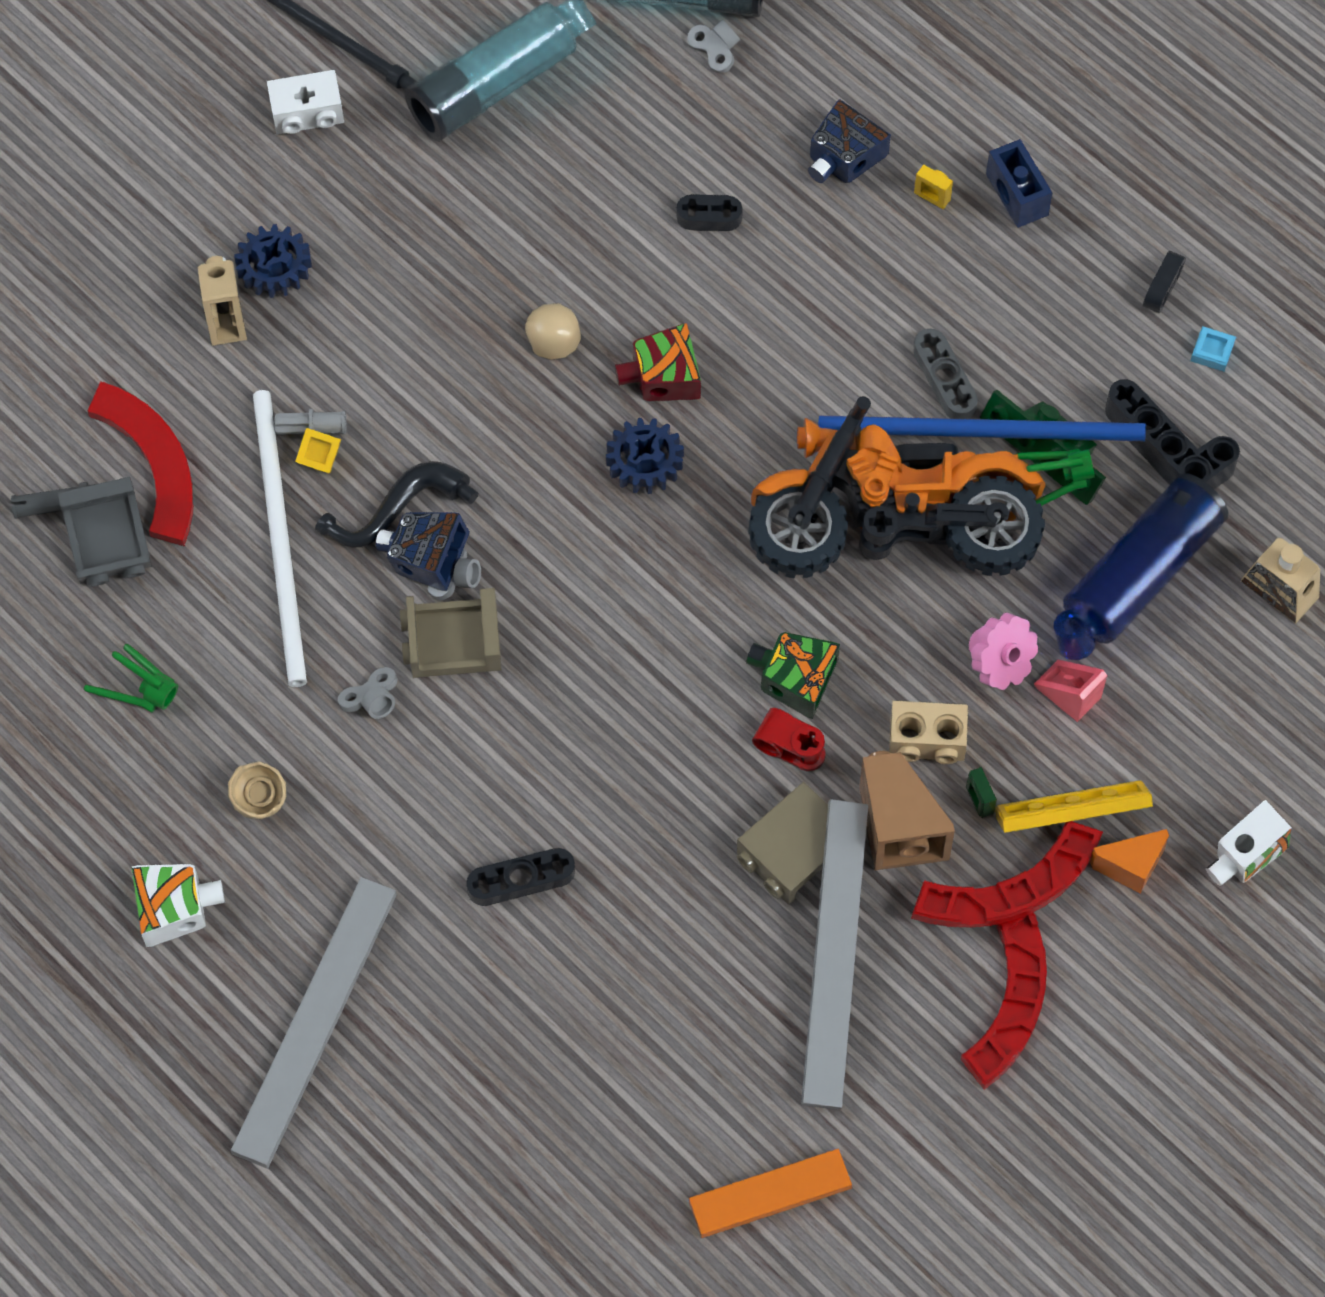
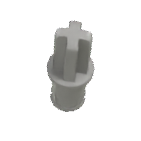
M309 409V413H278L274 418L275 432L278 435L304 434L306 428L324 434H346V411L314 412L313 409Z

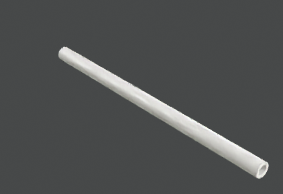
M260 390L253 394L287 678L289 686L301 687L307 683L271 393L266 390Z

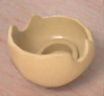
M559 303L545 304L533 310L527 318L525 324L526 335L536 355L552 360L564 358L576 350L581 340V332L578 320L571 309Z
M254 762L239 766L228 782V798L234 809L242 816L250 819H264L277 813L283 806L286 799V782L276 768L266 763Z

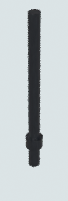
M267 0L385 76L386 82L397 89H406L411 85L418 87L422 85L410 77L409 71L400 65H392L292 0Z

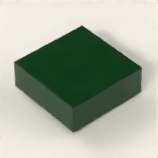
M982 767L969 771L966 789L979 817L984 818L993 815L997 798Z

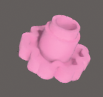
M1004 613L1000 619H988L984 626L972 634L969 641L972 669L980 672V682L1000 690H1005L1010 683L1019 685L1024 677L1031 672L1030 660L1037 655L1038 646L1037 634L1029 630L1030 623L1027 619L1010 613Z

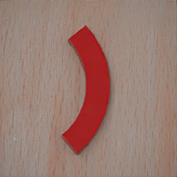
M100 381L87 410L89 417L102 421L114 427L125 436L130 437L141 449L154 476L156 505L149 529L150 537L185 546L193 517V482L187 458L180 442L163 418L148 404L119 387Z
M1073 821L1066 822L1055 844L1043 856L1041 861L1028 871L998 882L994 886L974 889V887L948 886L924 880L911 919L940 926L973 928L997 925L1027 916L1051 903L1074 884L1089 864L1093 855V849L1098 846L1103 831Z
M1034 912L1019 919L995 925L1002 940L1006 956L1007 981L1004 999L997 1017L986 1033L974 1046L961 1055V1061L984 1090L999 1079L1019 1057L1034 1032L1041 1013L1046 990L1047 964L1046 951Z

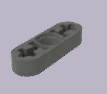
M929 328L920 331L914 341V356L944 412L950 419H971L976 413L977 394L943 333L936 329ZM928 342L931 346H936L935 355L937 359L933 361L934 355L929 347L924 348V343ZM940 369H949L954 372L955 378L949 382H943L936 377L935 373ZM956 389H957V396H958L959 400H960L962 403H966V402H967V408H962V406H961L960 404L954 405V404H955V394H954V391H955Z

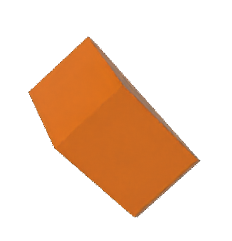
M1164 829L1095 847L1090 860L1093 870L1141 894L1165 850L1169 838L1168 831Z

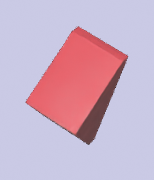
M1058 659L1034 685L1037 690L1078 722L1102 698L1107 674L1103 669Z

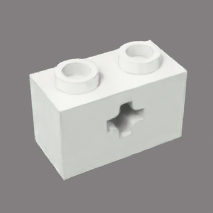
M335 70L267 81L276 135L282 133L293 134L301 130L318 127L329 128L336 124L344 123Z

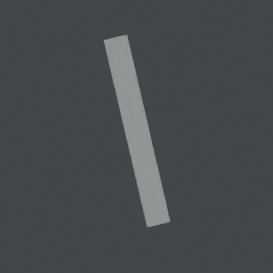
M833 799L828 802L801 1105L837 1110L842 1108L868 804Z
M360 878L231 1148L232 1155L264 1168H269L397 896L396 890L368 879Z

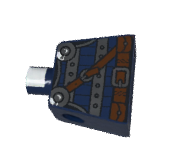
M839 99L811 139L810 157L814 163L808 168V173L818 183H823L831 174L844 183H850L889 154L891 134Z
M407 512L402 515L396 532L383 529L379 531L376 538V548L378 551L387 552L389 562L400 576L442 591H447L454 574L455 565L460 559L470 531L459 513Z

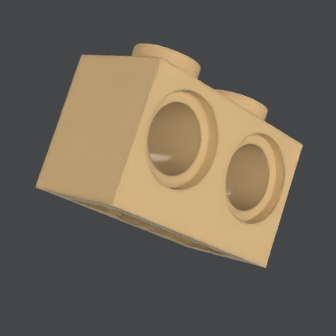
M892 701L889 752H901L907 762H915L919 759H933L941 764H953L957 761H964L967 748L968 705ZM911 729L917 732L918 735L909 738L902 735L901 731ZM943 731H948L953 733L956 737L951 740H946L941 738L938 734Z

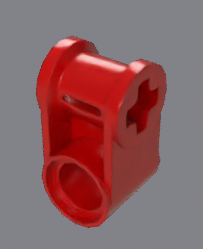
M778 708L769 709L752 738L753 745L761 752L779 758L804 771H814L820 768L826 758L825 739L821 730L794 718L789 713Z

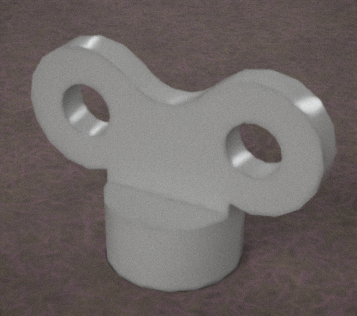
M722 19L712 30L706 25L701 24L691 28L687 36L688 42L693 49L707 52L708 64L711 69L717 73H724L730 70L734 63V56L729 49L736 45L740 38ZM699 34H704L705 36L702 41H696ZM721 56H724L725 61L721 64H718L717 59Z
M464 548L460 559L455 565L454 574L447 591L428 586V592L434 599L444 600L453 594L455 586L475 588L481 577L479 561L468 559L467 551Z
M387 667L377 669L371 674L369 680L364 685L344 689L338 696L340 708L346 712H354L363 706L374 719H381L389 715L395 706V699L389 693V690L393 689L397 684L398 678L395 671ZM387 678L386 681L379 682L381 679ZM356 697L353 701H348L350 698Z

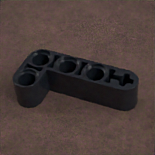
M1120 379L1111 385L1105 407L1106 416L1114 423H1146V425L1153 428L1150 430L1146 429L1145 442H1129L1171 487L1172 482L1180 474L1196 476L1209 484L1213 489L1223 484L1234 474L1240 454L1239 445L1234 439L1227 436H1218L1197 449L1135 382L1128 379ZM1164 450H1171L1175 452L1176 455L1166 454ZM1221 456L1227 459L1228 461H1220L1217 460L1215 457Z

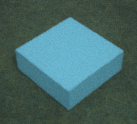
M1202 326L1192 353L1191 362L1225 372L1236 336Z

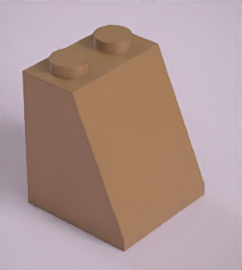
M877 751L871 753L868 757H863L859 790L862 803L868 804L866 827L874 871L950 860L955 833L954 825L901 752Z

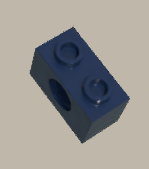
M1021 139L989 151L986 176L1017 228L1049 216L1053 192Z

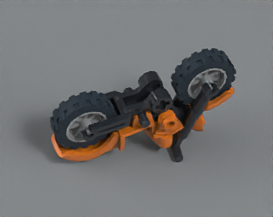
M865 396L857 399L840 430L820 428L814 421L804 418V427H797V448L804 449L805 458L818 452L809 470L791 469L770 475L753 489L751 495L753 507L748 528L750 546L752 550L757 552V559L762 564L766 563L769 565V570L776 574L779 571L786 573L785 577L795 578L796 575H803V578L812 577L814 572L819 571V573L826 571L830 563H835L838 560L840 552L844 548L848 529L847 513L844 505L840 506L839 504L840 498L832 492L834 487L843 491L848 497L855 526L862 529L859 540L860 551L864 556L873 560L887 557L894 544L899 541L927 542L929 544L947 545L948 548L952 547L954 550L953 556L959 562L961 560L965 562V567L969 570L975 571L977 569L987 576H992V573H999L1002 576L1010 574V570L1016 569L1018 571L1022 569L1028 560L1031 561L1040 545L1045 527V519L1042 518V506L1040 503L1037 504L1035 500L1042 496L1046 483L1037 471H1027L1029 464L1019 459L1018 454L998 451L976 455L973 452L964 451L952 455V452H945L943 462L930 469L917 470L907 467L901 463V457L884 429L873 424L861 430L860 425L871 406V401ZM789 508L788 519L777 513ZM818 516L823 521V523H815ZM771 522L784 526L787 529L773 535ZM1005 530H1021V534L1014 541ZM809 532H825L822 540L817 543ZM784 539L785 543L787 544L792 542L791 548L785 546L779 541ZM1002 539L1006 546L994 547L996 540Z

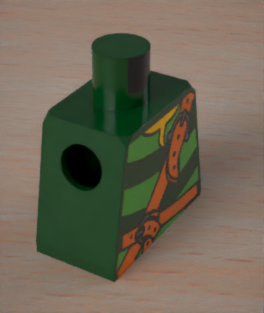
M783 632L779 635L773 650L753 643L748 653L746 664L764 670L761 677V690L802 715L813 719L838 663L840 644Z

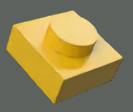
M923 164L916 173L914 193L944 209L951 200L953 181L942 171L933 170Z
M306 428L295 462L330 474L342 439Z

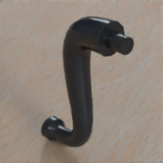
M428 461L411 467L395 482L370 522L361 530L354 532L345 530L337 525L336 518L330 513H325L321 516L315 526V530L321 535L331 536L344 546L352 548L363 547L375 542L379 531L382 529L387 530L412 498L426 488H435L451 500L461 497L469 504H472L477 499L479 493L469 486L470 477L464 472L446 463Z

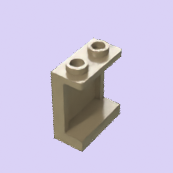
M495 588L480 589L481 599L415 604L414 596L406 597L407 609L400 610L402 632L408 631L409 642L402 643L404 665L411 664L413 678L502 670Z
M803 781L737 839V859L739 863L749 873L755 871L764 880L763 884L766 890L774 898L779 899L781 897L787 904L792 903L795 900L796 892L822 869L828 805Z

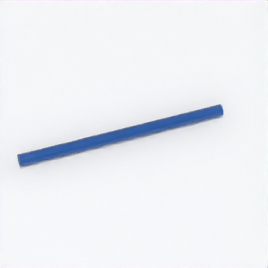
M820 415L818 426L820 428L840 430L847 416ZM864 417L860 425L861 430L868 425L874 424L884 429L888 435L1143 442L1146 439V423Z

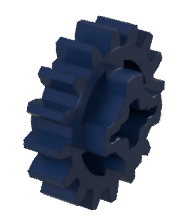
M273 224L271 231L266 232L263 226L258 227L259 234L257 236L249 232L246 234L248 243H238L239 253L234 254L238 279H243L246 289L254 286L256 295L259 296L264 290H267L269 297L274 298L275 292L280 290L284 296H287L288 287L292 286L297 290L300 289L299 278L308 280V268L312 267L309 245L303 242L301 233L292 237L291 227L287 226L283 232L278 231L277 224ZM289 250L296 255V259H293L292 253H289ZM250 263H254V268L258 269L257 272L251 268Z
M641 417L637 420V426L632 427L626 421L624 422L623 433L618 430L613 431V441H607L606 444L608 453L606 454V466L610 467L611 478L620 476L619 485L621 488L630 483L633 485V493L637 494L640 487H645L647 493L652 494L653 486L658 485L660 489L665 490L666 479L673 482L677 480V471L683 469L682 457H684V446L679 445L680 436L678 433L670 435L669 424L659 428L657 427V419L653 418L649 425H644ZM664 447L669 454L668 460L665 459V453L662 452ZM622 452L625 453V458L627 459L626 464H624L621 459Z

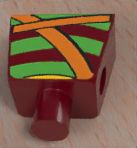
M687 323L635 340L633 342L634 361L615 364L618 385L639 382L642 399L645 401L701 399V379Z

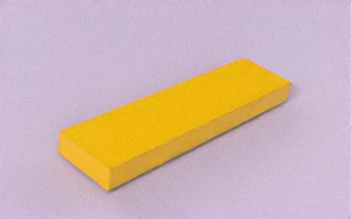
M1138 780L1001 804L995 807V813L999 825L1004 833L1153 807L1152 794L1143 781Z

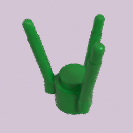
M1074 449L1069 451L1016 453L1021 460L1061 459L1028 465L1027 471L1035 472L1063 468L1065 480H1073V482L1035 500L1041 506L1073 490L1087 487L1086 479L1095 478L1089 449L1083 451Z
M129 644L124 645V650L146 670L117 651L112 652V657L143 679L139 687V692L143 694V699L91 685L84 686V691L140 706L153 713L156 706L162 710L166 709L178 691V684L174 683V679L163 674Z

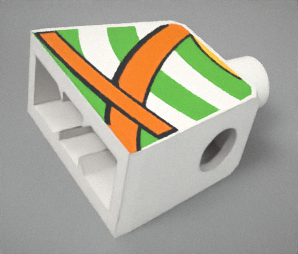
M1264 800L1220 839L1217 852L1219 858L1206 868V872L1219 886L1223 885L1233 875L1242 883L1248 881L1289 849L1291 827Z
M194 865L132 866L141 935L146 947L155 946L204 928L206 923L203 907L225 903L221 880L199 884V878Z

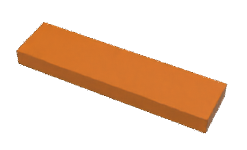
M838 1148L690 1197L689 1204L701 1238H705L852 1189V1182Z

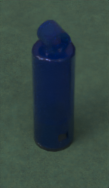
M1180 474L1063 598V608L1065 611L1057 615L1053 625L1059 650L1065 658L1070 660L1084 659L1092 654L1096 641L1110 644L1116 640L1228 519L1229 512L1225 502L1209 484L1191 474Z

